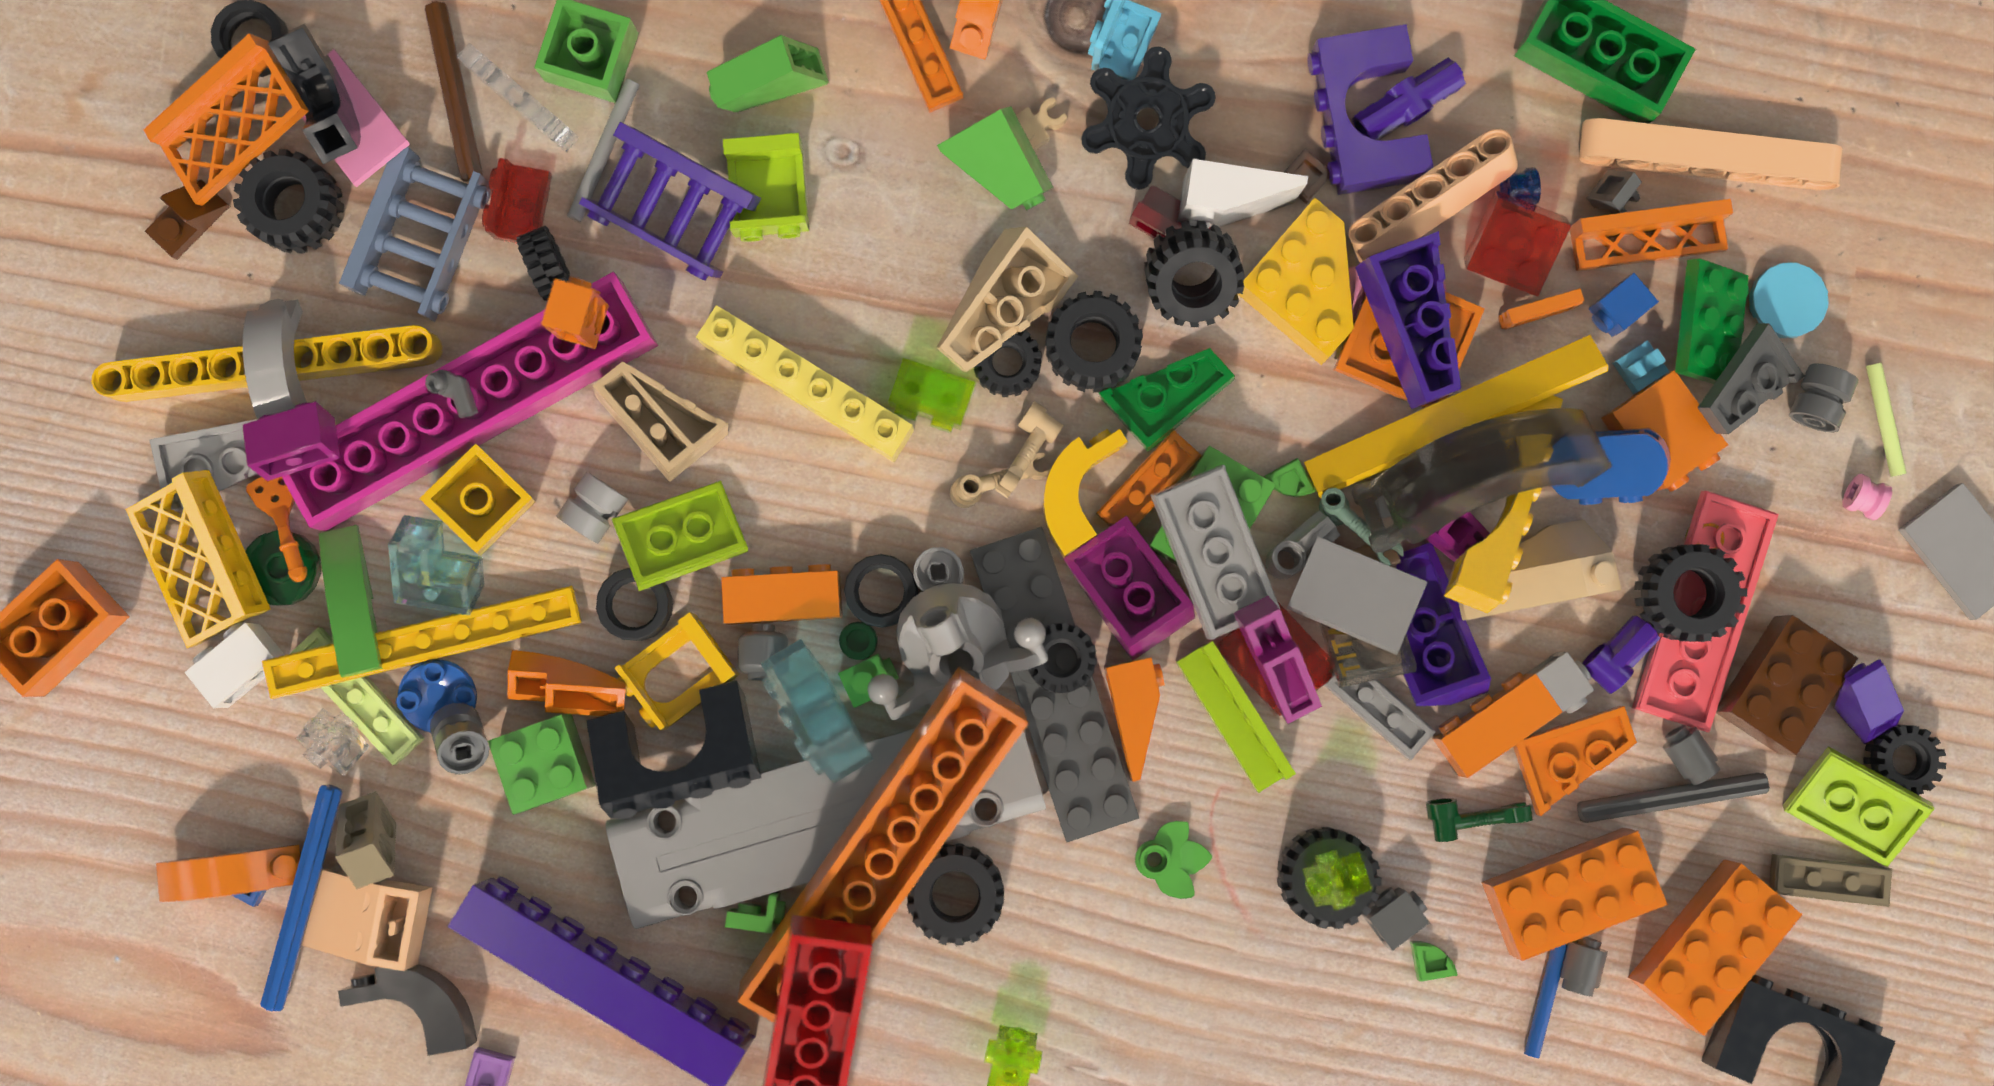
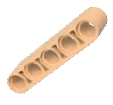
M1493 129L1485 132L1357 219L1350 226L1348 236L1359 262H1363L1369 256L1422 237L1513 175L1518 168V159L1510 134L1502 129Z

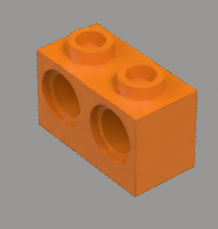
M569 277L568 282L555 279L541 325L558 339L596 349L609 305L599 296L600 291L591 288L592 283L576 277Z

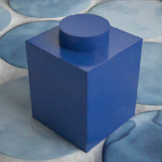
M1633 273L1591 305L1588 310L1593 314L1592 320L1602 332L1609 333L1611 337H1614L1627 329L1659 301L1637 275Z

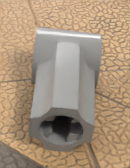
M1317 511L1267 554L1266 568L1269 573L1278 579H1288L1300 572L1309 558L1317 537L1334 542L1340 536L1335 524L1328 516ZM1279 551L1289 552L1293 556L1294 566L1292 569H1284L1279 565L1277 560Z

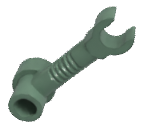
M1330 488L1323 493L1319 503V511L1328 516L1335 526L1345 524L1352 529L1378 555L1379 562L1391 567V562L1383 555L1389 549L1395 550L1400 556H1403L1402 545L1395 540H1388L1385 536H1381L1361 517H1358L1350 509L1349 501L1340 489ZM1331 503H1338V505H1336V506H1331V505H1329V504H1331Z

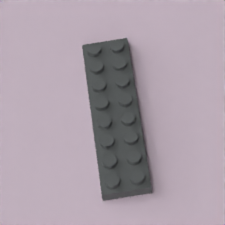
M1043 527L970 550L983 592L989 594L1001 609L1010 649L1023 648L1016 641L1014 635L1018 622L1023 619H1037L1044 627L1059 623H1069L1075 626ZM1056 643L1047 651V665L1052 671L1064 674L1074 668L1077 657L1070 645ZM1029 670L1010 672L1021 707L1024 709L1028 720L1030 735L1066 843L1139 819L1093 677L1084 686L1075 691L1055 693L1039 686L1031 677Z

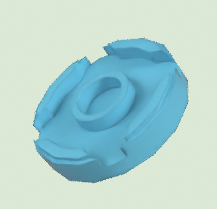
M1780 263L1765 270L1753 282L1749 293V309L1753 318H1756L1758 323H1769L1779 338H1797L1814 330L1824 320L1829 306L1828 290L1822 278L1810 267L1799 263Z

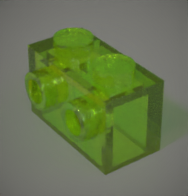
M903 358L888 402L891 407L895 408L894 414L915 421L917 416L932 420L930 423L931 427L952 433L953 428L962 430L976 390V382Z

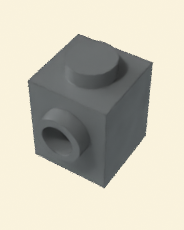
M1390 887L1379 893L1377 903L1374 902L1375 905L1370 908L1372 911L1367 916L1362 914L1384 946L1392 951L1430 923L1423 914L1428 909L1421 898L1414 891L1408 894L1407 891L1399 887L1395 890Z

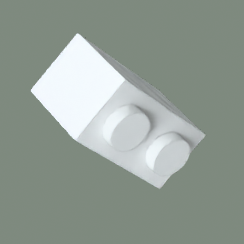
M243 622L235 624L223 634L225 640L215 648L209 647L197 654L192 660L194 665L184 672L212 708H229L265 678L262 665L263 660L285 655L260 624H243Z

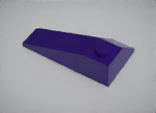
M1427 543L1404 551L1403 556L1399 555L1401 563L1396 565V569L1427 581L1400 647L1402 673L1415 705H1453L1488 693L1491 677L1466 620L1462 621L1458 601L1444 596L1448 585V578L1434 546L1431 543Z

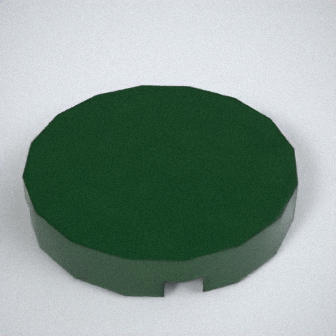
M278 530L256 537L246 548L245 552L270 605H294L306 599L318 584L321 576V558L315 546L303 535L292 532L295 541L299 543L298 549L303 564L307 567V577L302 582H295L288 575L289 570L284 554L279 549L281 544Z

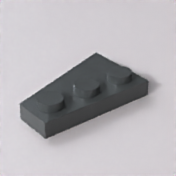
M1757 323L1697 408L1716 434H1730L1755 415L1761 404L1768 399H1776L1783 393L1782 388L1789 383H1797L1804 377V374L1769 323Z

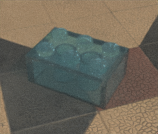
M802 639L761 662L767 675L766 678L762 679V682L772 699H777L781 706L778 713L789 730H793L798 738L794 740L798 751L805 761L809 760L818 776L825 773L833 783H836L874 760L826 670Z

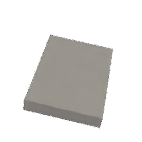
M1964 483L1956 484L1898 530L1969 620H1977L1994 607V521Z
M1317 537L1287 609L1397 655L1427 581Z

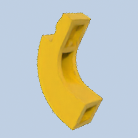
M1109 429L1102 431L1089 440L1092 445L1089 449L1086 448L1080 437L1076 438L1061 452L1050 470L1043 497L1044 519L1049 535L1063 558L1097 536L1080 507L1078 497L1079 485L1084 475L1091 468L1127 445L1128 440L1120 429L1112 434Z

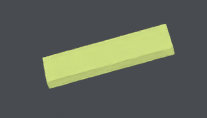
M318 627L290 654L333 644V639L323 628ZM368 676L321 687L392 765H397L425 739Z

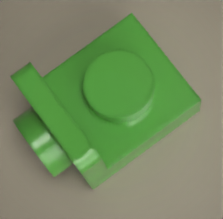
M878 653L872 656V658L838 673L854 708L871 701L867 689L871 679L876 675L887 674L895 680L899 679L890 657L883 660L881 654Z
M781 891L769 894L766 913L761 912V905L738 903V909L731 908L727 911L725 927L764 933L774 932L776 924H780L785 916L786 901H780Z

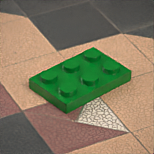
M1701 258L1687 260L1675 373L1711 384L1716 382L1742 343V335L1745 328L1746 297L1749 291V275Z

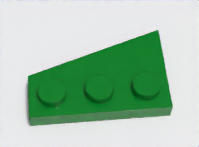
M1209 348L1167 365V368L1147 376L1141 375L1131 379L1127 384L1114 389H1106L1098 394L1101 400L1149 452L1233 382L1235 375Z

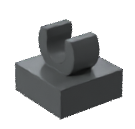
M1608 169L1586 199L1594 208L1609 210L1611 214L1627 212L1624 209L1627 201H1639L1640 196L1636 190L1642 181L1635 172Z

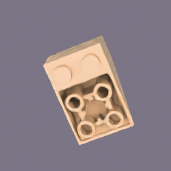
M322 869L302 946L366 965L400 971L418 965L432 887L384 879L381 882L356 889L345 872Z

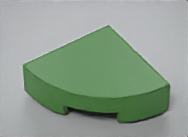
M1298 458L1264 476V478L1276 484L1274 487L1275 491L1286 496L1301 497L1316 492Z
M1410 941L1416 978L1419 982L1458 975L1453 961L1441 949L1427 942Z

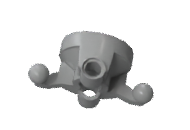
M956 583L930 587L910 600L900 613L896 630L901 658L914 675V686L909 688L901 697L895 699L899 690L896 680L890 675L879 674L871 679L867 691L874 703L884 705L892 720L910 715L928 703L933 704L958 667L997 691L1008 678L1009 672L1028 670L1048 661V655L1042 644L1046 634L1045 627L1039 620L1034 618H1026L1018 622L1014 635L1016 641L1023 648L1010 649L1001 609L989 594L974 586Z

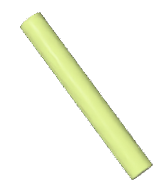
M1882 363L1868 365L1866 370L1890 477L1907 474Z

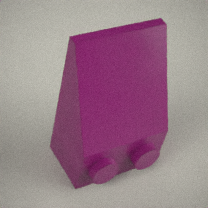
M1127 516L1063 558L1111 633L1132 661L1195 619L1193 603Z

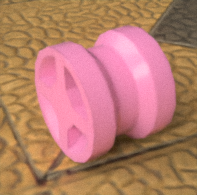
M1858 474L1848 485L1843 496L1842 505L1849 511L1859 510L1863 512L1866 518L1877 520L1889 505L1892 497V487L1885 483L1875 484L1871 481L1870 477Z

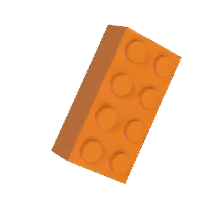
M1624 827L1481 882L1509 955L1521 961L1668 905L1639 831Z
M1724 859L1628 978L1684 1026L1705 1036L1803 914L1742 863Z

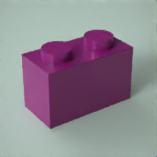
M316 401L301 403L293 409L277 414L263 415L258 420L242 424L247 466L266 481L340 458L335 418Z

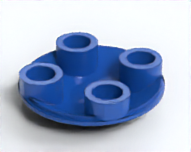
M441 659L428 660L413 666L402 678L396 700L397 707L402 711L405 718L412 725L426 732H430L431 719L443 706L452 703H464L472 706L474 709L476 707L477 691L471 676L459 665Z

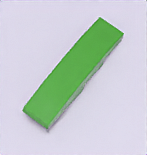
M353 525L318 533L326 601L339 674L345 678L383 669L375 634L378 633L371 601L374 598L359 526Z

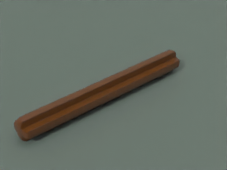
M432 1L425 5L426 19L460 179L464 183H469L473 171L483 176L448 7L445 2Z

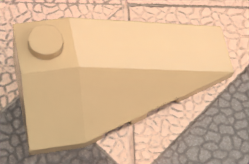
M1029 228L1004 229L984 257L936 348L963 372H968L1001 348L1002 343L1017 332H1022L1031 326L1030 323L1043 313H1048L1057 307L1078 275Z
M1584 519L1546 526L1538 531L1536 535L1519 543V547L1523 548V553L1517 567L1514 570L1511 569L1508 581L1512 582V589L1504 604L1499 603L1489 613L1460 602L1459 607L1462 621L1621 590L1614 553Z

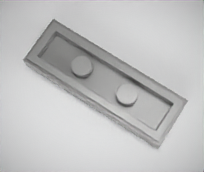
M1352 657L1343 659L1340 663L1343 664L1344 668L1359 665L1360 668L1345 671L1346 677H1343L1338 664L1322 684L1404 757L1412 760L1436 731Z

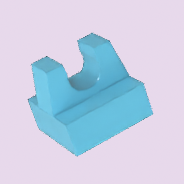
M1648 340L1612 363L1633 394L1669 372L1664 364L1665 358L1658 348L1654 349Z

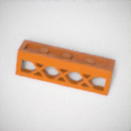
M1731 199L1580 218L1569 227L1576 271L1724 252L1728 250L1724 219L1733 214ZM1712 223L1715 243L1704 245L1691 235L1698 225ZM1690 226L1687 232L1681 228ZM1669 229L1681 238L1674 249L1667 250L1654 241L1661 230ZM1653 231L1650 237L1644 233ZM1632 234L1644 243L1637 254H1628L1617 246L1624 235ZM1616 236L1613 242L1607 237ZM1596 239L1607 247V250L1600 259L1586 260L1583 240ZM1686 242L1691 245V247L1682 248ZM1648 247L1654 250L1653 252L1645 253ZM1611 252L1617 255L1615 257H1608Z

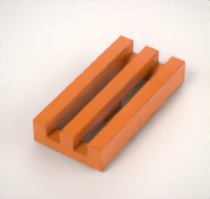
M1581 288L1508 309L1498 316L1501 329L1507 330L1571 311L1583 304V294Z

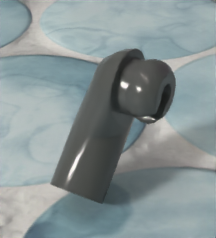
M437 370L427 375L425 380L427 389L431 393H437L453 399L459 418L470 417L478 413L470 385L466 378L447 370Z

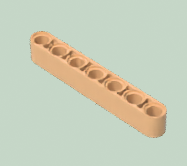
M1595 118L1585 120L1582 123L1579 161L1598 166L1813 190H1829L1840 186L1843 148L1839 145Z

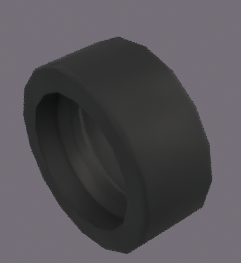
M238 0L225 6L215 17L211 27V44L216 55L221 59L232 49L231 39L235 30L242 23L250 19L264 20L271 28V39L289 31L286 23L266 4L254 0ZM265 69L259 77L271 74L270 69Z
M877 554L865 557L853 566L847 575L844 593L847 606L856 618L867 625L884 628L898 624L900 613L910 600L918 595V588L914 575L907 564L894 556ZM880 568L896 573L903 582L904 587L903 600L899 606L893 611L883 614L874 613L865 608L859 596V586L864 576L870 571Z
M630 568L614 572L603 582L597 594L596 611L600 623L610 634L623 640L643 641L655 637L667 626L672 615L673 598L665 582L650 587L657 599V611L654 617L647 624L640 627H628L622 624L615 617L612 606L617 590L625 584L635 582Z

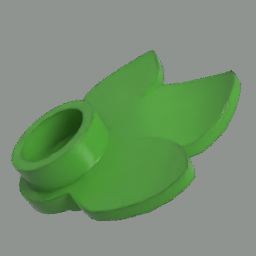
M1173 821L1164 824L1158 830L1154 840L1144 842L1135 854V864L1139 872L1147 878L1155 879L1159 889L1164 894L1178 899L1194 897V886L1189 875L1200 871L1212 860V855L1206 848L1194 841L1187 840L1189 824L1184 821ZM1152 852H1157L1161 856V861L1157 866H1150L1147 863V857Z

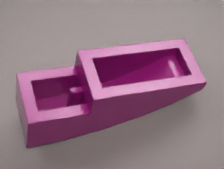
M1267 595L1234 612L1250 652L1286 723L1289 724L1322 707L1300 650L1292 640L1282 613L1274 601Z

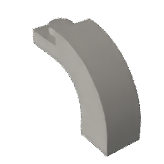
M275 299L260 304L258 310L247 311L243 328V361L247 387L257 420L263 415L277 414L293 409L298 404L307 403L297 376L294 361V337L303 313L298 300L283 301Z

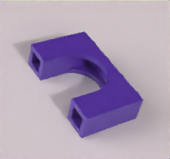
M1407 24L1317 39L1311 53H1308L1307 62L1310 75H1316L1318 89L1314 91V101L1317 112L1323 113L1325 125L1321 126V139L1323 147L1330 150L1332 162H1328L1329 181L1331 185L1336 184L1338 195L1409 184L1434 168L1428 134L1387 141L1374 140L1357 131L1351 124L1345 107L1347 90L1357 82L1369 78L1405 73L1413 62Z

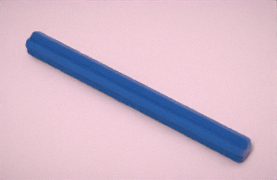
M321 785L319 787L260 1003L261 1007L268 1011H282L285 1006L343 793L342 789L333 785Z

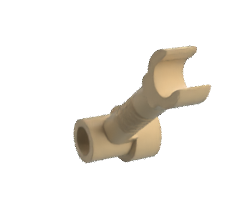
M1036 401L1031 404L1018 424L1020 428L1030 435L995 488L997 492L1006 498L1009 497L1018 485L1043 442L1046 440L1052 444L1064 426L1045 413L1047 409Z
M1036 453L1021 480L1029 478L1041 480L1050 473V470L1038 472L1033 467V462L1042 459L1045 453ZM1008 468L982 477L975 475L959 477L950 488L952 502L961 508L972 507L979 501L982 493L997 487ZM964 484L970 485L973 493L966 492Z

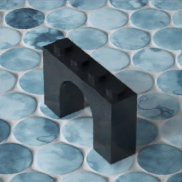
M737 680L699 690L706 725L705 741L701 750L692 761L672 771H654L641 765L635 726L624 710L586 720L599 806L610 819H627L635 816L638 811L652 807L655 809L668 808L674 805L675 801L689 797L695 799L710 796L713 791L726 787L742 788L749 785L752 780L761 778L746 697Z
M1754 974L1716 1021L1701 1060L1703 1063L1752 1084L1771 1037L1787 1025L1803 1022L1809 1023L1818 1032L1825 1048V1065L1817 1086H1879L1896 1041L1882 1036L1883 1027L1861 1018H1859L1857 1025L1844 1020L1847 1012L1825 1003L1822 1004L1821 1010L1808 1005L1810 997L1789 988L1786 989L1784 995L1772 990L1774 982Z

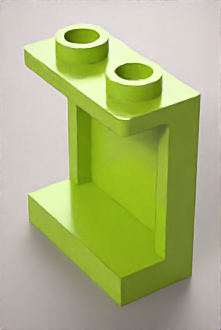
M799 133L723 139L724 156L727 159L728 180L761 197L755 211L743 208L741 213H736L733 221L730 222V230L735 238L740 237V240L744 242H755L762 240L763 235L778 234L779 238L791 239L800 237V232L809 231L803 147Z

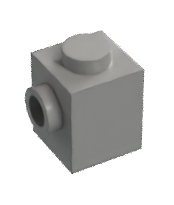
M1556 652L1526 673L1537 674L1560 709L1568 714L1583 707L1588 702L1585 697L1594 691V688L1589 683V680H1591L1589 671L1580 661L1574 662L1568 652Z

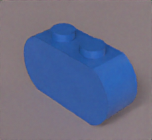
M1649 428L1568 433L1552 449L1553 455L1546 467V472L1551 486L1559 495L1568 500L1579 499V504L1581 505L1600 504L1603 502V498L1618 497L1620 503H1635L1643 501V496H1649L1659 489L1669 471L1671 457L1664 439Z

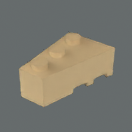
M623 361L592 385L595 397L669 482L728 435V423L718 417L716 419L699 409L696 404L667 390L664 385Z

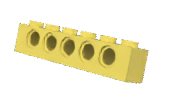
M717 305L696 336L697 340L704 347L894 463L914 432L913 425Z

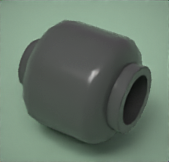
M754 624L752 625V632H746L739 637L738 669L747 674L748 680H778V674L787 670L788 638L783 633L775 632V625Z

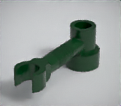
M1441 798L1426 802L1427 817L1432 820L1436 842L1457 840V830L1501 823H1523L1533 820L1531 805H1526V802L1513 803L1501 806V808L1489 809V811L1482 810L1459 814L1457 799Z

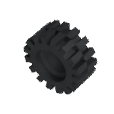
M545 225L516 237V242L519 246V252L523 257V263L528 269L527 272L532 278L535 288H537L543 300L547 301L554 280L558 279L568 282L571 276L565 264V259L561 255L560 248L555 242V238Z
M1026 330L1024 332H1017L1002 343V347L998 349L1013 348L1021 355L1022 366L1018 372L1009 376L998 373L992 364L993 356L997 351L974 367V373L976 378L979 379L980 385L983 388L986 387L989 393L993 395L1000 394L1002 397H1009V395L1014 394L1018 396L1024 390L1028 391L1032 384L1037 381L1041 369V351H1039L1037 341L1033 340L1030 337L1031 334Z
M1069 623L1048 625L1045 627L1046 634L1042 643L1046 653L1052 645L1066 643L1076 653V664L1071 671L1059 674L1052 671L1046 662L1028 669L1029 673L1039 686L1055 693L1075 691L1084 686L1094 673L1095 665L1097 664L1095 645H1093L1090 636L1077 626L1070 625Z
M1897 725L1873 739L1874 744H1866L1864 749L1871 752L1870 757H1863L1864 764H1871V770L1917 795L1924 794L1923 790L1931 791L1935 788L1932 781L1940 782L1943 775L1937 773L1938 769H1946L1947 763L1939 762V757L1946 756L1944 749L1936 748L1941 743L1937 737H1929L1932 733L1929 730L1919 729V726ZM1902 745L1911 747L1915 751L1917 759L1914 770L1906 775H1902L1895 770L1892 760L1894 751Z

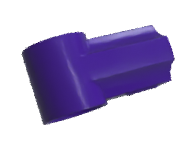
M1632 616L1607 643H1602L1584 659L1582 664L1589 671L1591 677L1609 694H1612L1630 679L1634 673L1632 668L1661 638L1649 623L1638 616Z

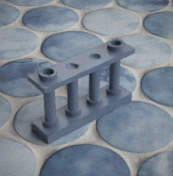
M406 147L386 164L339 284L363 296L366 295L368 288L376 286L421 303L417 313L435 322L438 314H442L447 307L449 301L447 291L479 210L484 209L489 201L490 183L480 173L473 171L469 183L466 184L420 167V157L412 149ZM417 181L461 197L462 201L455 218L453 219L407 202L405 195L410 183ZM404 216L447 232L448 236L441 253L439 254L393 237L391 230L396 218ZM390 251L435 268L427 289L379 272L377 265L382 253Z

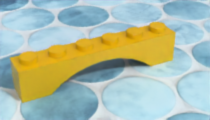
M1553 395L1500 419L1497 431L1504 445L1509 478L1505 507L1497 525L1489 536L1467 549L1455 561L1444 594L1445 597L1485 613H1489L1499 603L1504 604L1507 601L1512 589V582L1508 581L1511 569L1514 570L1517 567L1523 553V548L1519 547L1522 535H1526L1533 520V514L1529 513L1532 502L1538 499L1543 488L1544 481L1540 480L1539 477L1542 468L1545 469L1548 466L1553 455V447L1549 446L1552 436L1558 433L1563 422L1564 415L1559 414L1563 402L1562 398Z

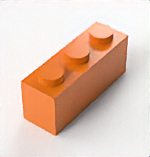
M831 564L808 565V572L793 573L792 566L770 567V574L755 575V571L752 568L731 570V577H721L724 624L843 618L841 576L839 571H831Z
M1521 672L1513 674L1501 683L1503 690L1493 697L1489 693L1483 695L1470 704L1472 709L1470 713L1461 719L1458 715L1453 716L1438 727L1441 733L1432 739L1459 777L1469 778L1563 712L1537 674L1522 675Z

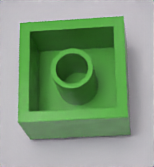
M557 0L534 68L547 83L616 103L639 33L631 18L572 0Z
M561 714L488 740L513 815L596 786L572 714Z

